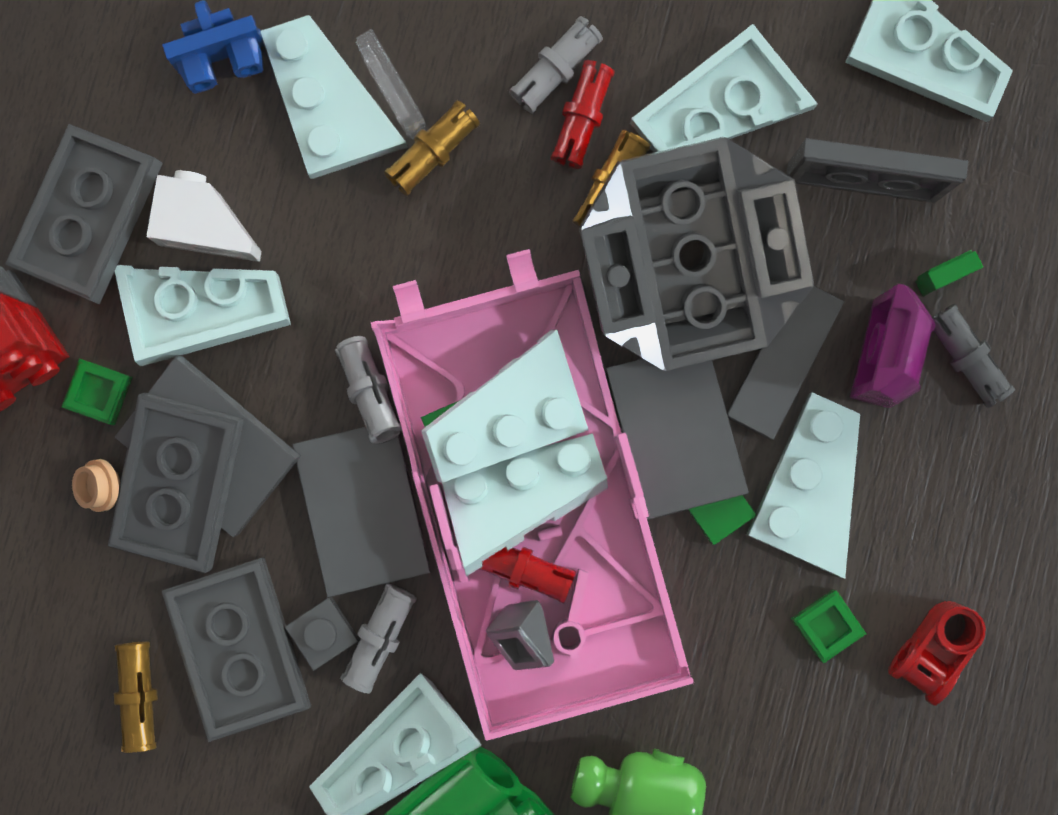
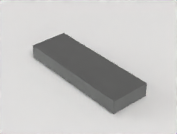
M815 286L812 288L802 303L797 305L786 324L769 346L759 349L727 411L729 419L769 440H774L844 301Z

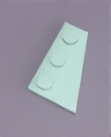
M872 0L845 63L982 121L988 122L994 117L1013 70L967 30L960 31L937 11L939 6L932 0Z
M310 15L260 31L307 173L311 179L408 147L406 141Z
M752 24L631 118L630 124L641 138L650 143V149L655 153L719 137L732 139L813 110L817 106V102Z
M117 265L115 269L134 361L140 366L291 325L280 278L275 271L212 269L211 272L181 271L179 267H159V270L134 269L132 266Z
M550 330L520 357L511 360L499 370L498 374L476 391L470 392L421 430L438 482L443 483L588 431L558 330Z
M813 392L808 394L756 511L757 516L753 518L746 534L844 579L846 575L860 422L859 413Z
M593 434L544 446L442 483L466 576L483 566L482 561L504 547L508 551L524 541V535L548 520H558L608 488L607 476Z
M420 673L309 788L326 815H367L481 746V743L433 682Z

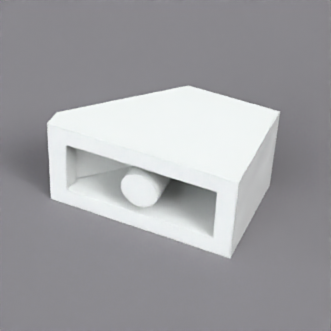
M183 170L175 171L174 178L157 175L147 238L163 247L260 262L261 250L222 196L210 183H206V176Z

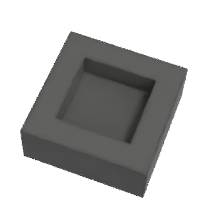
M332 596L285 626L313 671L360 640Z

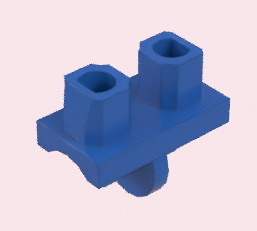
M205 0L194 4L198 16L197 19L181 23L185 37L162 44L167 60L182 76L190 91L195 94L212 89L218 84L211 63L229 58L237 78H245L263 71L260 47L265 46L260 32L261 30L258 29L253 16L250 15L234 21L230 8L211 13Z

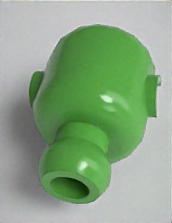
M655 748L652 754L646 752L628 754L623 758L619 769L607 767L603 760L598 757L586 756L579 759L570 798L574 803L582 807H593L595 805L609 807V815H702L706 781L699 769L690 764L683 763L685 757L669 755Z

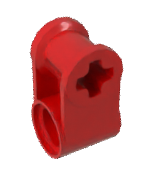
M944 601L936 604L929 610L927 616L912 637L899 649L889 666L888 674L894 679L902 677L925 693V700L932 706L941 703L951 692L958 681L960 673L983 643L986 627L982 617L976 611L956 602ZM961 614L965 621L963 634L953 641L947 640L944 633L946 621L951 616ZM919 664L931 672V676L928 677L918 670L917 666Z

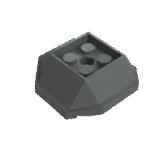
M719 137L618 161L579 227L602 333L604 336L626 347L664 371L768 347L786 324L797 305L802 303L814 287L794 179L764 162L727 137ZM699 240L704 249L701 261L693 267H683L679 260L680 249L688 241Z

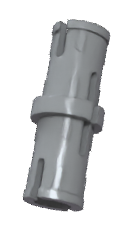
M579 16L570 29L551 48L545 46L538 53L539 61L515 86L509 89V93L519 105L523 102L525 103L523 107L529 113L533 114L540 103L561 82L567 84L574 76L573 69L603 40L602 35L593 24L589 29L586 27L589 23L586 18Z
M354 336L343 340L336 346L335 353L340 359L350 385L347 388L349 400L352 404H357L368 431L370 442L377 444L389 441L398 436L402 428L397 421L387 395L390 387L384 375L378 373L365 337Z
M389 583L385 585V590L369 623L361 625L357 634L361 639L345 672L340 677L343 683L363 693L370 694L372 692L373 685L389 652L394 653L400 643L396 638L412 605L417 600V597H414L410 592Z

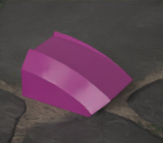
M897 284L873 299L864 343L850 394L851 399L891 408L921 389L919 381L930 335L936 325L919 297L906 285Z

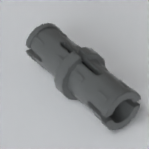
M952 304L945 309L944 313L940 311L932 317L936 325L934 332L952 356L951 366L956 372L962 371L983 400L984 406L986 408L996 405L997 402L995 400L997 398L1001 402L1015 391V388L1012 384L1010 385L989 355L992 348L986 340L980 341L959 312L957 305Z

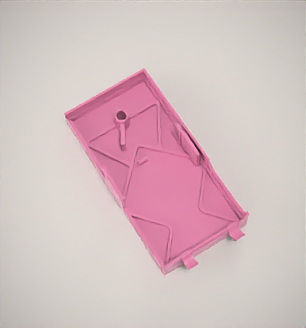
M530 249L506 255L514 284L512 286L424 309L416 280L393 286L401 316L395 317L394 320L371 322L405 438L412 475L485 741L694 683L693 678L690 676L646 518L649 517L628 438L626 432L621 433L580 272L576 270L538 281ZM550 330H558L588 426V431L552 444L593 434L608 482L606 490L558 520H548L524 535V541L513 547L521 550L523 547L534 550L532 555L552 564L576 571L565 603H561L545 594L520 586L518 590L508 586V580L484 570L477 569L466 576L443 485L436 479L421 432L425 428L421 420L422 416L455 403L470 392L476 391L498 374L499 370L511 360L520 357L534 346L537 340ZM538 600L544 611L554 662L550 667L514 670L485 631L505 606Z

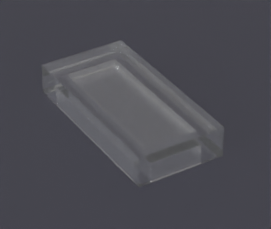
M370 29L356 37V45L360 56L407 137L414 139V136L421 129L427 131L421 112L374 31Z

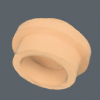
M103 459L91 460L85 466L75 471L72 489L74 497L81 507L90 508L95 512L110 510L115 505L119 493L120 478L109 462Z

